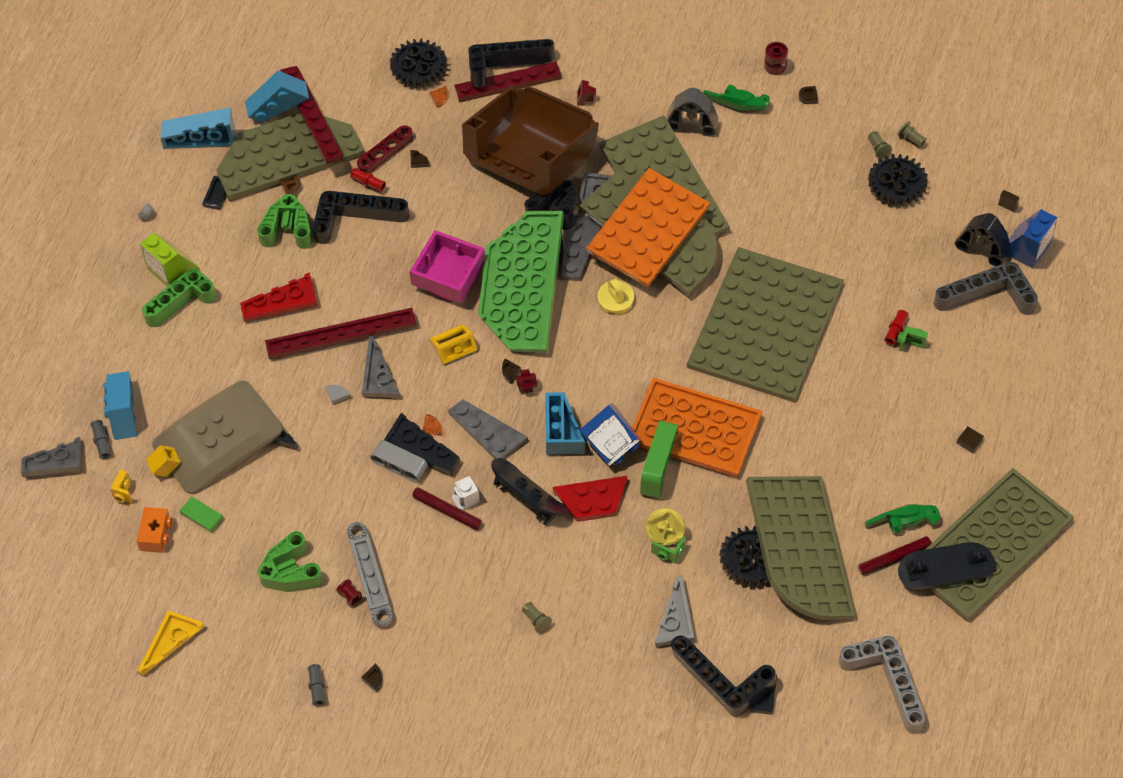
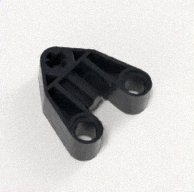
M565 180L548 194L540 195L536 193L524 203L525 211H550V209H553V211H563L562 230H570L575 226L580 209L577 191L571 180Z
M991 213L974 216L956 239L955 246L959 250L967 252L979 236L981 246L989 245L990 243L988 251L989 263L994 267L1004 264L1011 254L1007 231L999 219Z

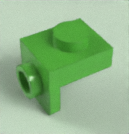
M906 326L904 333L900 332L897 343H900L899 350L903 351L906 343L924 349L928 332Z

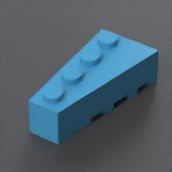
M231 107L162 121L161 142L163 149L230 147L235 140L236 132Z

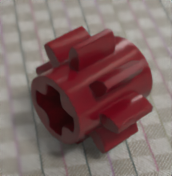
M529 369L520 370L521 375L516 376L518 390L523 389L524 394L533 392V387H537L535 372L530 373Z

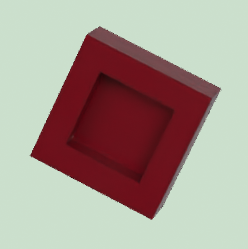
M582 80L577 89V105L584 106L585 102H593L594 96H596V88L589 86V81Z

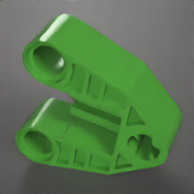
M284 195L269 207L258 226L259 242L264 247L274 245L279 230L280 218L282 219L281 229H284L286 232L291 230L293 219H295L294 237L296 245L301 249H306L312 244L306 209L294 195Z
M299 531L290 533L267 552L258 568V575L263 587L290 592L315 588L321 585L323 578L318 564L308 563L297 567L294 560L305 554L307 550L303 533Z

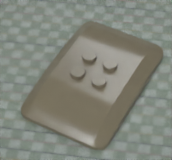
M243 380L214 395L159 434L153 440L152 446L154 450L160 445L175 448L181 464L171 473L186 493L195 494L279 437L282 433V425L251 384Z

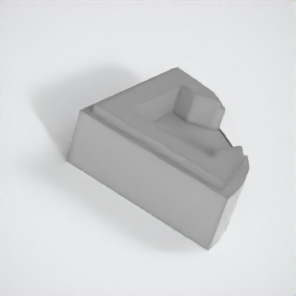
M325 386L332 404L351 398L349 392L342 386Z

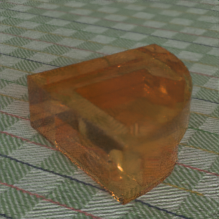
M446 86L430 92V97L437 108L444 105L447 101L448 93Z
M426 414L423 431L431 435L442 436V427L439 420L430 414Z

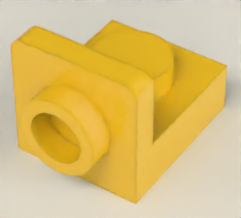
M120 469L110 487L113 498L121 503H131L132 501L128 491L131 480L127 471Z

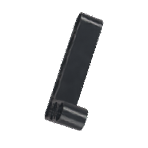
M551 39L470 46L468 53L471 85L474 87L486 85V67L553 61L555 59L554 41Z
M325 191L320 196L313 223L315 241L319 244H326L330 241L336 215L405 222L409 219L408 202L402 198Z
M679 635L672 639L671 647L674 657L733 716H740L745 713L756 701H759L776 685L775 669L771 665H762L735 687L687 637ZM678 646H685L683 650L676 649ZM693 659L699 660V662L696 664L690 663V661ZM707 673L713 674V676L710 678L704 677V675ZM764 675L772 676L768 680L762 678ZM720 687L727 688L724 692L717 691ZM749 688L756 689L753 693L747 692ZM734 701L741 702L738 706L731 705Z

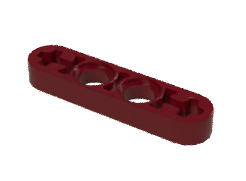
M407 125L397 128L357 160V168L365 173L374 171L412 141V128ZM390 142L396 143L394 147L387 146ZM377 152L383 153L381 157L374 156Z

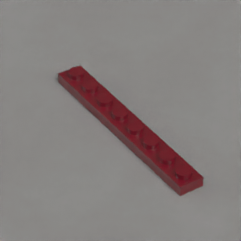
M297 66L280 69L281 72L305 82ZM307 86L309 99L296 106L325 164L343 161V154Z
M407 308L265 340L270 360L360 340L369 336L417 327L413 308Z

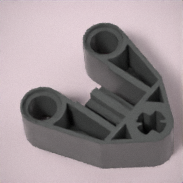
M688 88L674 98L666 116L674 132L680 130L683 113L687 112L686 117L690 121H693V118L697 119V113L700 114L699 125L701 134L708 137L716 134L719 118L712 101L697 88Z

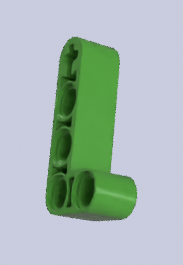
M197 269L188 270L143 306L142 313L146 324L150 327L158 326L194 296L203 303H212L216 299L212 281Z
M659 420L642 471L640 494L660 498L664 475L678 434V424Z

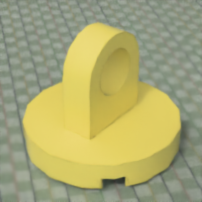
M615 278L600 287L597 302L599 307L606 313L610 312L614 313V315L623 314L633 306L634 291L630 285Z
M668 507L658 509L647 518L646 533L656 543L659 542L666 546L673 545L683 537L685 521L678 512Z

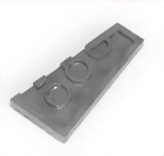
M464 399L448 410L449 415L494 459H505L528 441V437Z

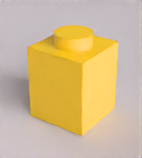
M160 445L146 459L151 473L167 477L181 464L175 448Z

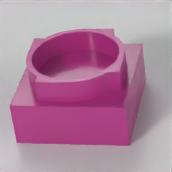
M434 230L409 272L411 285L430 291L433 295L449 302L454 300L462 303L484 265L485 248Z

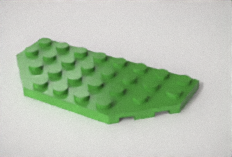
M526 211L521 215L522 218L514 225L511 224L507 227L499 238L494 242L492 240L486 247L478 315L511 352H548L564 213L563 211Z

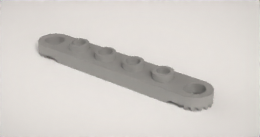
M354 522L347 528L348 539L373 623L377 627L385 628L393 621L392 611L367 528L363 523ZM353 530H362V533L359 536L352 535ZM381 613H385L388 615L387 620L385 619V621H379V619L377 620V616Z

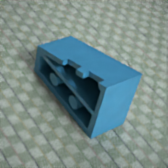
M277 71L245 101L248 118L263 123L309 99L306 82Z
M127 371L107 374L106 383H103L106 394L104 395V403L107 406L104 407L105 418H109L114 440L137 437L134 423L136 416L133 415V406H135L130 373Z
M565 392L545 393L546 454H585V441L579 431V426L575 421Z

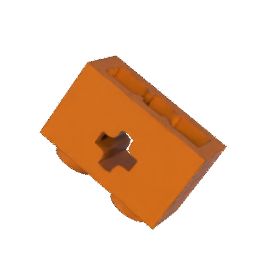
M144 507L136 541L140 551L163 553L164 546H167L169 541L168 528L172 527V517L169 515L168 509Z

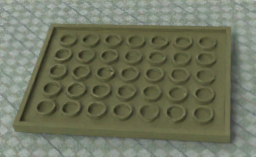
M738 247L689 357L687 368L795 403L843 286L844 279Z

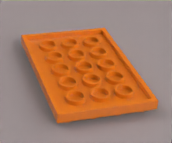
M648 168L586 247V252L644 286L649 287L709 209L710 202Z
M653 378L632 428L641 439L638 442L639 447L650 450L659 420L678 424V434L670 457L738 478L760 422L762 410Z

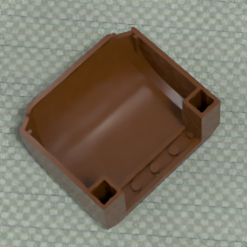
M511 85L462 123L463 154L471 163L540 195H545L552 192L586 161L594 147L599 123L593 120L590 112L536 88L525 86V89H520Z

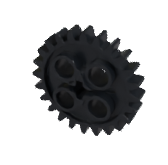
M422 38L419 42L413 39V43L407 40V45L400 44L401 49L395 48L396 53H392V58H390V69L392 75L396 77V81L401 80V84L407 82V87L414 84V88L420 84L423 88L425 83L428 86H431V81L437 83L436 77L441 79L442 74H445L447 58L445 51H441V46L436 47V42L430 44L429 40L424 43Z
M892 154L890 159L885 156L884 161L879 158L878 164L873 163V168H870L868 186L871 187V192H875V198L881 196L880 201L883 202L886 199L887 205L891 202H894L895 206L898 203L904 206L905 202L911 205L912 199L917 202L918 196L923 197V192H926L928 174L925 173V168H920V162L915 164V158L908 160V155L902 158V155L899 154L898 158H895V155Z
M745 526V531L738 528L737 534L731 531L730 537L726 536L725 542H722L719 554L721 556L720 563H723L722 570H727V576L734 575L733 581L740 579V585L746 581L748 587L751 586L752 582H755V585L759 587L760 581L767 585L768 578L765 565L760 564L764 560L761 548L756 546L760 545L756 526L752 530ZM748 541L751 542L752 555L749 554V552H750V545H749ZM752 557L755 559V561H754V567H755L756 571L753 570Z

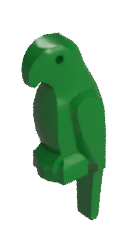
M730 84L723 94L708 90L703 91L709 99L743 112L750 110L763 111L770 105V97L768 95L761 94V96L756 97L751 92L736 89L735 86Z
M907 504L865 521V527L886 521L889 523L892 533L896 534L900 533L902 529L917 526L924 520L929 521L930 525H935L940 520V512L934 505Z

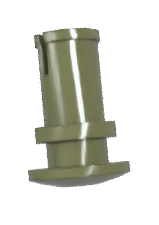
M907 121L900 128L898 136L904 135L905 139L911 140L919 148L922 147L927 138L919 134L915 127H910L911 122Z
M877 131L871 132L868 139L874 146L876 157L883 159L885 156H889L892 152L891 145L883 141Z
M532 602L526 603L525 607L522 608V612L531 619L537 633L544 632L551 625L552 618L540 612Z

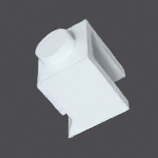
M470 476L455 482L452 499L458 508L465 510L480 502L479 490Z

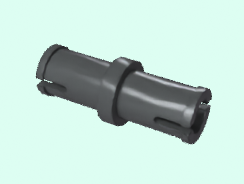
M94 420L90 424L94 435L93 442L97 446L99 458H109L111 456L108 445L109 438L105 434L102 420Z
M312 664L308 667L310 679L308 687L312 694V704L314 706H322L325 703L323 691L325 682L322 680L321 666L319 664Z

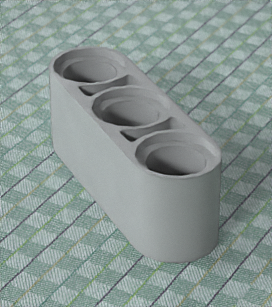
M384 440L378 443L370 455L371 460L377 465L413 482H418L428 467V463L421 457Z

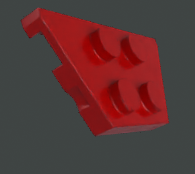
M627 476L554 486L553 494L559 497L562 504L569 509L572 517L577 522L612 517L617 514L628 478Z

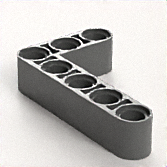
M1007 262L939 287L936 290L934 306L940 311H945L1006 288L1018 310L1022 314L1030 315L1035 311L1038 296L1019 265L1015 262Z

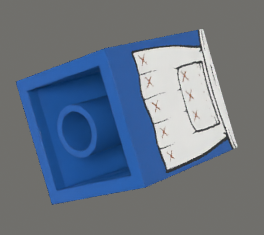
M1040 209L1019 224L1009 238L1011 254L1009 256L1033 269L1052 242L1058 217Z
M614 403L605 407L580 429V432L609 466L613 463L615 465L619 464L625 459L623 454L627 451L632 453L640 446L638 444L641 440Z

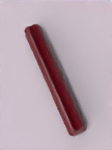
M416 487L413 491V498L475 530H479L482 520L419 487Z
M925 536L858 565V569L861 575L868 574L899 561L912 552L925 550L932 542L928 536Z

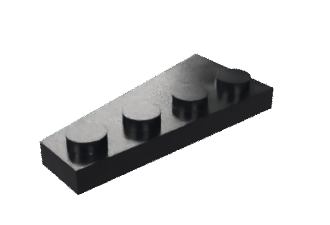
M400 413L384 441L421 457L428 463L429 467L450 476L460 462V457L442 443H438L432 435L421 430L415 422L408 420L403 413Z

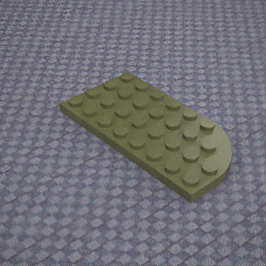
M629 159L580 205V210L603 227L646 171ZM705 217L699 220L660 271L661 275L687 296L709 277L716 262V237Z
M822 476L748 477L746 484L766 574L775 592L790 607L811 618L819 620H853L856 615Z

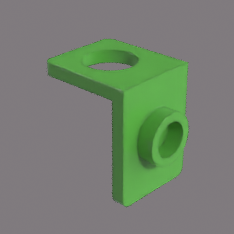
M683 536L674 551L653 541L651 552L661 560H668L675 564L686 546V537Z

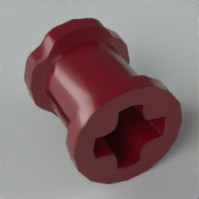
M349 579L343 581L336 589L337 593L342 594L347 600L348 606L355 605L362 598V593L352 586V581Z

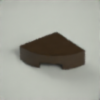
M410 150L411 168L429 167V161L426 156L417 150Z
M504 359L502 374L504 379L511 384L519 374L521 367Z
M376 663L361 677L362 681L375 692L379 690L382 684L381 671Z

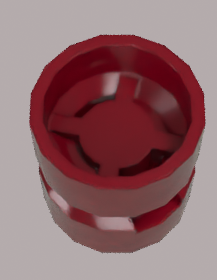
M771 42L766 46L764 68L769 74L780 75L787 69L788 48L784 43Z

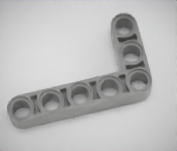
M890 635L843 647L839 657V665L843 670L851 671L879 663L882 664L905 729L912 734L921 732L925 721V714L896 638ZM884 647H891L892 650H886L884 649ZM869 651L872 655H866L864 652ZM850 656V657H852L853 659H852V660H847V659H845L844 657ZM895 664L898 668H892L890 665ZM902 682L906 686H899L897 683ZM908 700L912 702V704L907 705L903 701ZM911 719H917L919 723H913Z

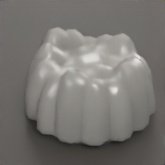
M149 203L146 204L138 214V217L147 221L148 216L154 210Z

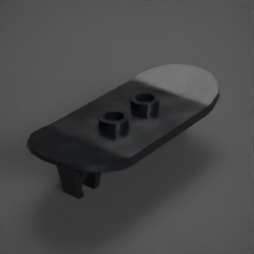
M502 458L492 460L491 467L495 474L493 484L495 486L499 485L501 481L502 487L499 488L501 491L508 487L534 509L538 510L537 520H541L543 515L545 516V521L542 524L547 525L556 516L569 514V509L524 475L515 465Z
M975 542L912 552L902 559L898 567V576L905 586L915 590L988 577L994 571L995 558L989 549Z

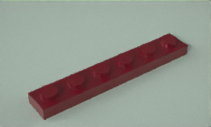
M556 61L486 77L487 83L483 87H474L471 85V81L455 84L454 87L458 101L463 102L502 93L511 85H514L515 88H524L525 86L561 79V73Z

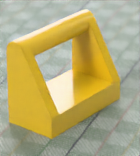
M464 324L429 338L442 364L477 351L473 334ZM463 332V334L458 337L450 339L441 344L438 343Z

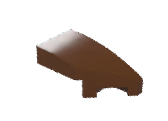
M297 175L288 181H280L285 195H293L301 185Z

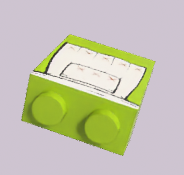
M152 233L140 243L147 269L167 287L188 270L199 269L198 265L180 249L156 233Z

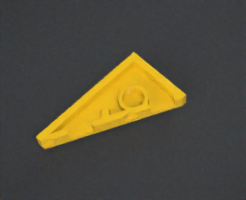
M168 610L137 670L138 674L145 675L202 630L204 623Z

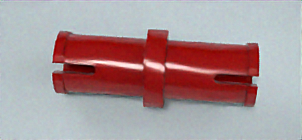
M354 168L351 171L350 178L363 183L365 187L370 186L379 192H383L386 188V182L374 177L372 173H365L358 168Z
M898 310L896 317L889 324V331L884 338L888 345H895L900 332L904 330V324L909 316L905 310Z

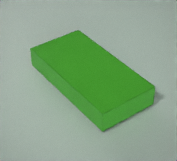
M192 496L179 510L181 515L211 533L223 519L222 514Z

